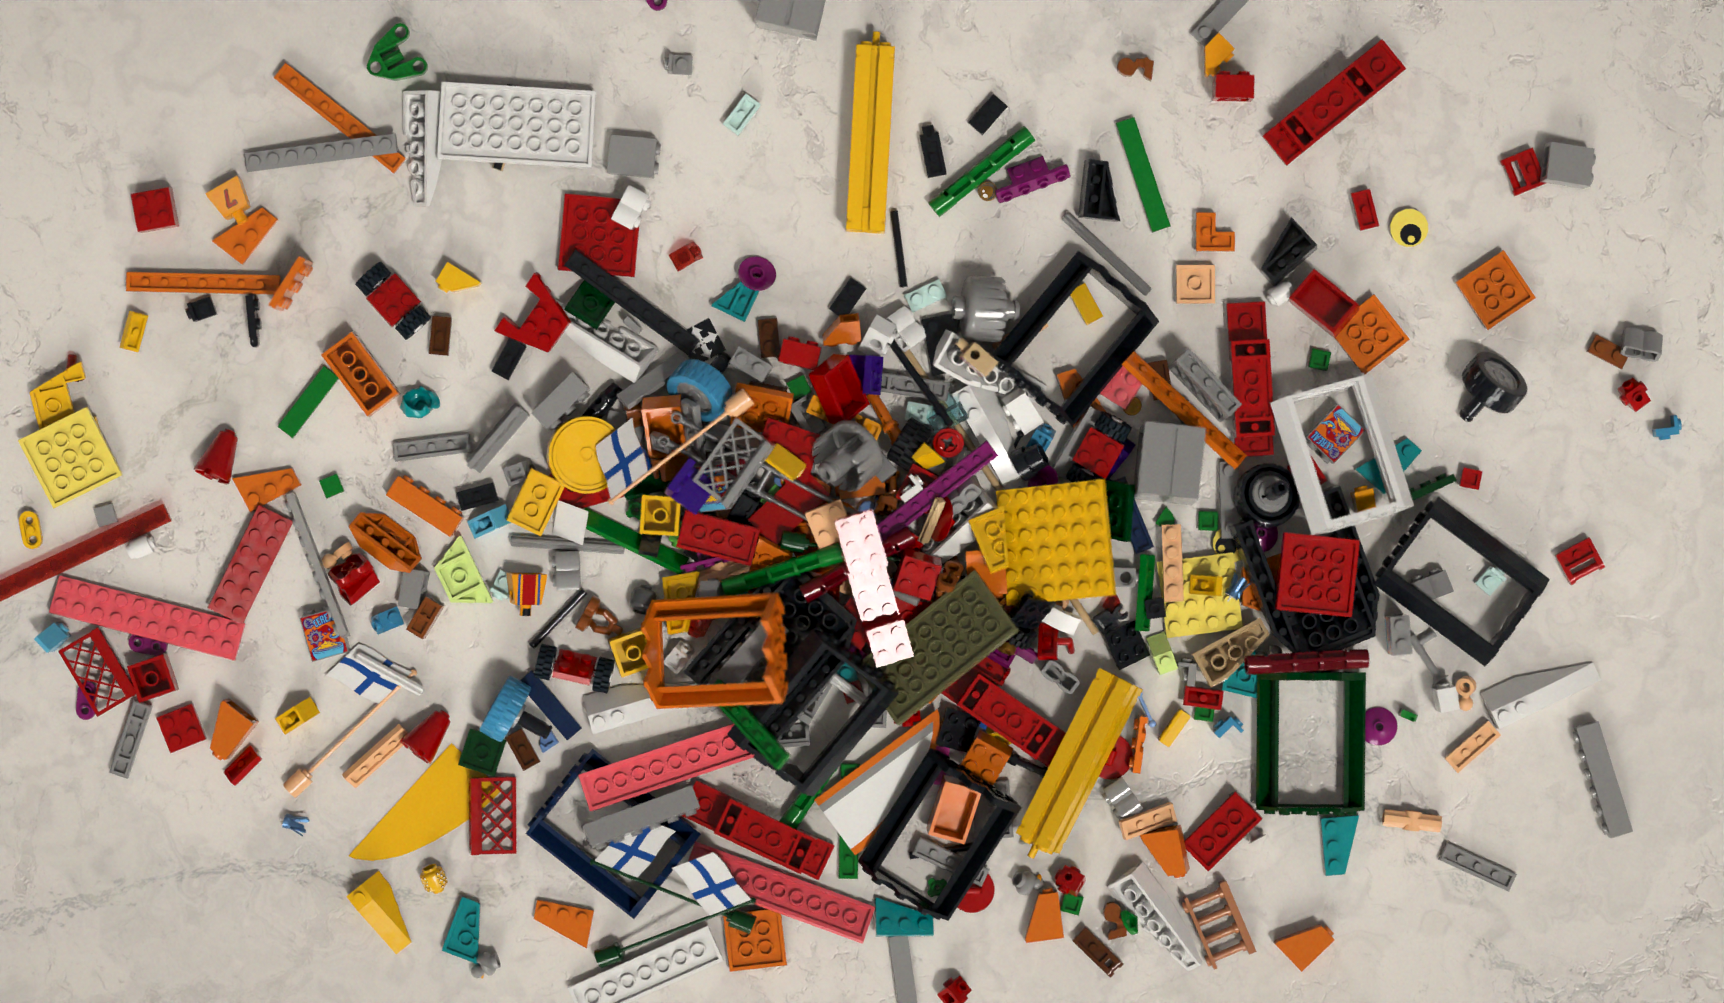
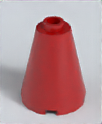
M229 429L220 431L194 466L195 472L210 480L212 478L216 479L218 483L229 484L238 438L235 436L236 433Z
M435 710L400 740L401 744L407 749L409 747L415 756L431 764L451 723L449 720L450 716L443 710H440V712Z

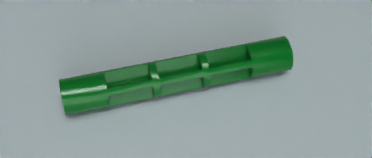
M1023 126L968 172H965L963 176L948 188H945L930 200L928 204L941 217L973 189H976L1012 158L1035 142V138Z
M836 543L806 555L792 557L787 561L771 566L766 565L764 568L752 572L741 573L722 579V587L726 596L745 593L762 585L773 584L781 579L794 575L799 576L801 573L816 568H824L843 562L841 555L843 551L840 544Z
M832 775L814 797L800 792L794 802L788 807L780 822L797 829L807 815L814 800L822 793L823 788Z

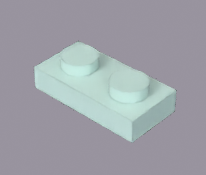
M745 94L723 125L739 136L761 107V104L748 94Z
M940 279L904 295L912 312L947 297Z

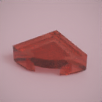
M1108 596L1102 607L1105 609L1109 608L1111 612L1114 611L1115 606L1120 604L1118 596Z

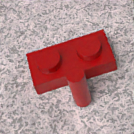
M1040 623L1038 660H1057L1058 645H1066L1069 654L1075 652L1072 638L1059 637L1058 629L1046 623Z

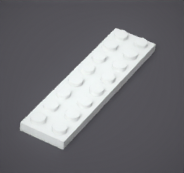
M707 925L569 986L568 990L574 1003H629L720 963L724 959Z

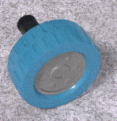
M720 352L710 365L696 359H688L680 363L667 381L669 396L681 395L682 400L687 398L700 405L701 421H714L725 411L724 407L726 405L724 402L732 397L731 386L722 375L730 364V355Z
M508 676L479 730L488 737L502 742L510 728H514L516 724L537 736H542L543 739H547L553 727L524 711L526 707L524 703L531 691V687L515 677Z

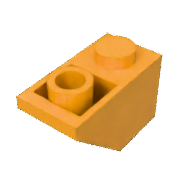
M1219 32L1204 47V76L1206 78L1209 75L1214 77L1221 69L1219 65L1223 61L1227 63L1234 56L1232 52L1235 48Z
M1363 485L1355 487V492L1350 493L1355 513L1376 507L1373 488Z

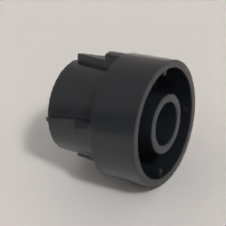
M1039 443L1027 447L1022 446L1011 452L1013 465L1024 481L1037 476L1039 470L1049 465L1048 457Z

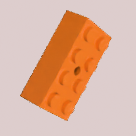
M355 332L349 333L321 354L368 417L401 394ZM360 371L365 372L364 378L359 377Z

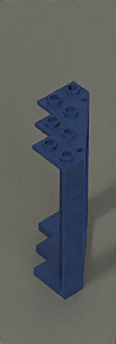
M592 749L589 754L584 753L578 760L579 766L575 764L568 772L569 774L561 782L563 786L560 787L558 785L553 791L552 795L544 803L546 808L541 807L528 823L530 828L525 834L634 919L652 898L657 889L649 887L641 897L607 869L594 864L590 865L592 857L544 820L583 769L588 772L612 764ZM645 793L624 800V802L633 807L655 799V797L650 793ZM680 817L678 821L668 824V821L660 823L662 826L676 831L670 838L681 847L654 880L653 884L661 886L673 871L672 867L678 865L701 835Z

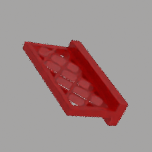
M95 628L58 651L97 717L136 695L131 680L100 628ZM91 637L94 642L93 650L81 649L83 641ZM70 648L78 650L76 661L68 660L64 652ZM81 651L92 653L89 665L78 662ZM94 654L103 657L102 668L91 665ZM77 664L88 666L85 678L77 676L75 672ZM105 664H107L110 670L104 669ZM91 667L101 670L99 681L88 679ZM104 671L112 672L114 676L112 684L101 682ZM87 681L98 683L95 694L86 691ZM100 684L111 686L109 697L98 695ZM113 688L122 689L125 696L119 700L112 699ZM97 697L108 700L106 708L98 711L95 706ZM110 700L116 701L113 704L109 705Z
M469 777L470 855L516 854V777ZM490 781L495 787L486 794L482 791V782ZM504 781H512V789L505 794L499 786ZM496 789L504 795L497 804L489 797ZM488 798L495 806L488 813H485L482 810V803ZM506 798L512 803V808L507 813L499 807ZM496 808L504 814L497 823L489 816ZM506 817L512 822V827L507 832L499 826ZM487 818L495 824L488 833L482 829V823ZM497 827L504 833L498 842L490 836ZM506 836L512 841V849L504 850L499 845ZM489 837L495 845L490 850H482V842Z

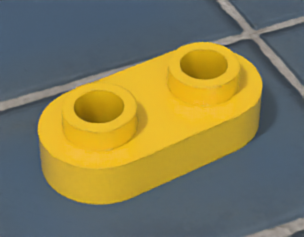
M33 511L23 512L19 517L23 544L29 549H36L43 543L39 516ZM28 517L33 519L32 524L27 523ZM32 536H35L37 539L35 543H32L30 540Z

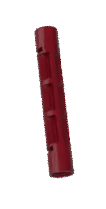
M907 526L886 537L887 539L881 542L886 558L916 543ZM839 563L837 567L799 586L807 603L827 593L828 590L840 583L849 580L844 563Z
M1354 649L1348 652L1347 650L1266 654L1265 656L1263 654L1245 655L1244 669L1247 675L1369 667V652L1367 649Z

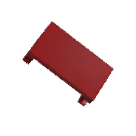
M985 657L972 668L1000 686L1004 684L1011 671L1010 668L1006 669L988 657Z

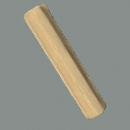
M942 497L934 499L919 536L922 544L930 542L946 503Z

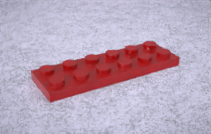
M258 504L207 607L208 609L240 624L244 623L293 524L292 520Z

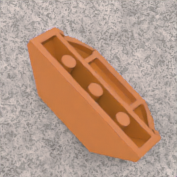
M360 512L349 525L359 547L390 570L410 573L422 559L416 538L385 514Z

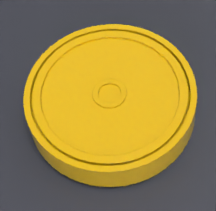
M578 416L563 422L553 432L547 446V463L553 477L562 486L578 493H595L607 488V480L598 461L596 445L616 429L608 422L592 416Z

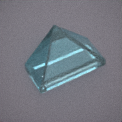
M960 401L946 408L947 414L954 422L949 428L969 418ZM934 414L927 418L935 434L940 429L947 428L940 416Z

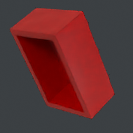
M1315 269L1312 270L1289 297L1290 303L1333 338H1336L1360 310L1357 302Z
M833 354L808 374L829 423L836 424L843 420L850 421L870 404L866 394H863L861 382L849 355Z

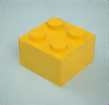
M642 495L640 534L679 536L681 505L668 496Z
M641 627L607 639L618 672L622 678L648 669L646 662L642 658V651L645 649L647 639L644 633H642Z

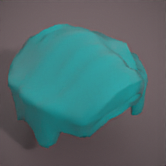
M419 386L416 389L412 388L402 396L400 409L406 417L423 418L433 409L440 407V399L435 392Z

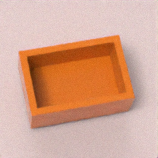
M681 395L646 397L642 400V416L650 459L664 458L669 455L652 449L650 434L653 431L670 436V440L679 445L686 442L684 425L680 423L675 424L671 421L673 412L679 411L682 413ZM675 414L673 416L675 420H680L679 415ZM680 452L674 455L673 457L686 455Z
M943 774L926 826L928 835L965 844L981 793L968 789L960 779Z

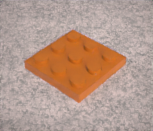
M1504 250L1455 282L1486 330H1489L1536 298Z
M298 256L268 305L276 310H287L293 302L291 298L294 293H298L302 288L303 283L301 282L305 276L308 277L312 272L313 262Z
M1375 294L1359 305L1360 310L1335 338L1364 375L1410 340Z
M737 382L735 394L743 388L755 403L737 418L753 430L762 433L768 417L789 424L793 393ZM734 415L731 417L730 426L736 419Z
M769 909L744 911L757 916L750 934L728 926L727 917L723 916L730 972L787 965L781 914Z

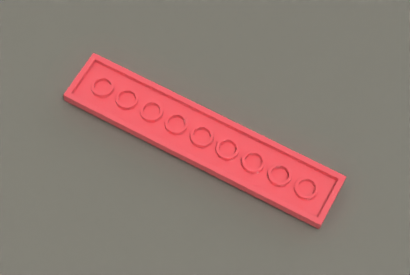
M60 575L49 609L51 614L232 661L236 660L246 625L234 620Z
M733 723L579 774L578 777L589 811H593L753 758L754 755L746 749L743 751L727 734L735 725Z
M695 841L688 861L715 852L725 862L741 888L750 897L756 899L755 905L863 944L875 910L874 906Z

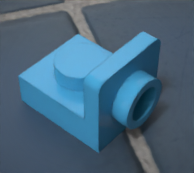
M1042 423L1034 431L1027 446L1039 443L1044 451H1046L1056 431L1050 425Z

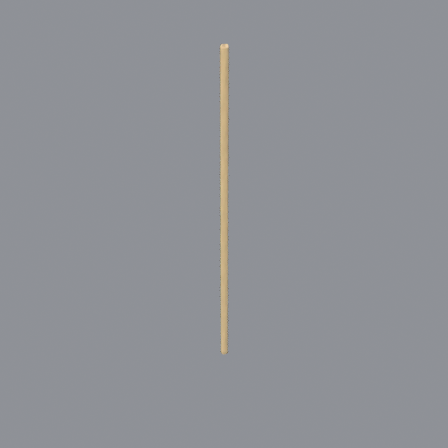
M909 349L904 352L923 379H929L911 350ZM938 400L939 403H943L947 409V414L954 422L953 428L962 434L967 449L971 452L975 450V445L946 402ZM989 466L983 467L981 470L996 491L1004 490ZM1071 599L1070 602L1092 635L1099 632L1078 599Z

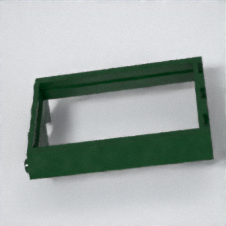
M1303 671L1257 674L1256 810H1264V814H1275V811H1278L1279 815H1290V812L1291 814H1303V812H1306V815L1316 816L1318 814L1329 815L1330 812H1333L1334 816H1345V814L1357 815V811H1365L1366 672ZM1279 680L1343 681V804H1278Z

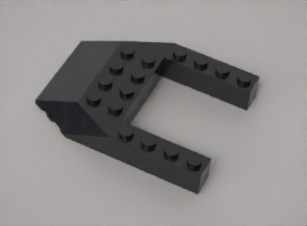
M1334 485L1322 490L1331 520L1350 515L1340 486ZM1244 520L1229 526L1248 580L1251 582L1250 585L1256 601L1273 635L1292 653L1343 650L1375 637V625L1378 615L1377 605L1380 593L1377 586L1374 585L1375 579L1361 541L1359 544L1352 617L1276 610L1277 587L1252 520ZM1348 526L1332 532L1333 538L1360 540L1355 526Z
M805 573L775 581L773 584L769 583L759 586L752 593L779 594L785 613L781 615L782 624L789 630L786 633V642H783V654L787 655V660L812 630L824 631L830 636L832 634L837 636L841 640L840 644L849 650L858 620L828 593L807 603L799 588L800 585L811 580ZM762 616L730 618L683 672L695 683L702 685L750 629L755 631L758 628L756 624L762 619ZM826 649L804 675L806 678L764 724L777 741L786 734L845 664L844 661Z

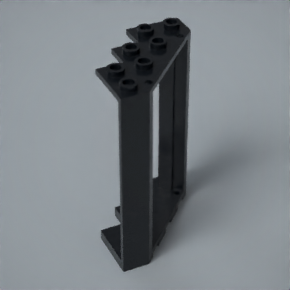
M1077 251L991 356L998 362L995 366L1002 372L1005 371L1015 380L1014 383L1019 388H1025L1029 394L1036 398L1035 401L1040 406L1047 407L1051 413L1056 415L1055 418L1061 424L1067 423L1072 427L1121 369L1123 362L1135 352L1155 328L1159 320L1144 301L1132 295L1128 288L1113 278L1104 266ZM1089 273L1131 309L1136 316L1063 404L1059 406L1047 398L1040 388L1026 380L1012 364Z
M1438 497L1434 502L1430 501L1426 505L1424 513L1419 512L1414 519L1415 522L1408 530V535L1404 533L1398 541L1400 545H1397L1391 554L1393 555L1391 557L1388 555L1382 562L1384 567L1381 566L1375 574L1377 579L1374 585L1476 661L1486 666L1499 652L1505 640L1507 641L1514 632L1515 627L1531 609L1538 596L1540 597L1550 579ZM1430 518L1528 590L1522 597L1518 607L1507 617L1501 630L1490 642L1392 571Z
M815 630L810 632L787 660V670H784V681H788V691L785 698L826 649L875 684L876 687L804 774L798 766L785 763L780 770L775 769L736 725L727 733L743 751L746 749L754 755V759L765 767L768 766L776 770L775 774L786 782L789 781L793 785L799 786L797 790L802 794L813 797L899 694L894 688L895 684L883 676L884 672L879 667L875 666L874 668L864 663L862 655L855 650L852 652L840 644L841 640L833 634L830 636L824 631L818 632ZM781 703L750 705L748 709L764 725Z
M930 748L860 856L858 862L863 867L862 870L872 877L871 880L874 883L886 885L895 892L894 895L900 900L907 899L918 907L917 910L921 914H930L937 920L944 919L949 921L1022 807L1011 796L1004 795L985 779L981 780L962 764L958 765L955 761L949 759L950 757L945 753ZM943 771L945 774L960 779L968 789L981 793L991 804L997 807L933 903L881 869L880 866L935 780Z

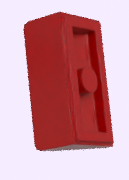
M1185 685L1183 705L1221 710L1224 691Z

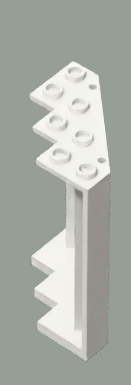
M1359 373L1351 379L1334 380L1328 382L1326 386L1308 387L1300 393L1277 396V400L1270 403L1312 535L1332 533L1348 526H1356L1373 519L1384 518L1414 506L1373 375ZM1353 387L1390 504L1331 520L1295 403Z

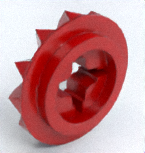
M949 427L940 429L933 439L935 451L940 456L946 458L957 456L964 446L962 434L956 429ZM952 436V443L954 444H949L945 448V441L943 440H948Z

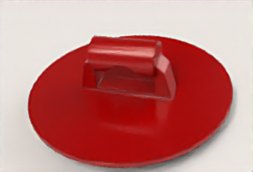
M948 497L943 498L946 503L931 537L937 542L942 541L949 533L951 526L955 524L952 503Z
M1119 736L1099 777L1103 779H1116L1123 776L1129 770L1130 756L1133 757V752L1130 744L1123 737Z
M987 874L982 887L974 883L971 885L958 905V909L968 913H976L984 910L991 903L995 888L989 874Z

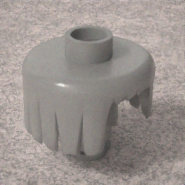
M969 276L963 283L961 296L953 297L952 318L960 319V331L964 339L968 341L999 342L1002 340L1001 336L1004 335V331L997 329L1005 328L1008 319H1012V322L1019 319V302L1016 300L1010 302L1009 299H1005L1007 298V293L998 290L1006 289L1004 285L1006 282L1002 277Z
M839 421L822 434L813 444L812 455H817L814 458L815 464L821 462L818 466L820 477L825 482H831L834 486L842 484L839 487L840 490H847L848 492L859 490L880 472L883 465L882 451L876 439L867 429L853 421Z

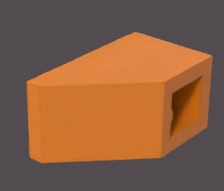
M859 313L839 315L822 334L823 346L835 347L839 344L847 343L848 345H854L862 342Z

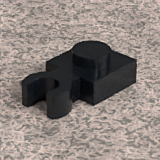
M1122 603L1116 605L1112 612L1107 608L1093 617L1092 621L1103 635L1119 626L1120 622L1118 619L1124 620L1127 618L1128 611L1123 614L1118 612V610L1122 609Z

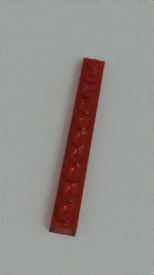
M165 504L159 505L0 580V602L172 522Z

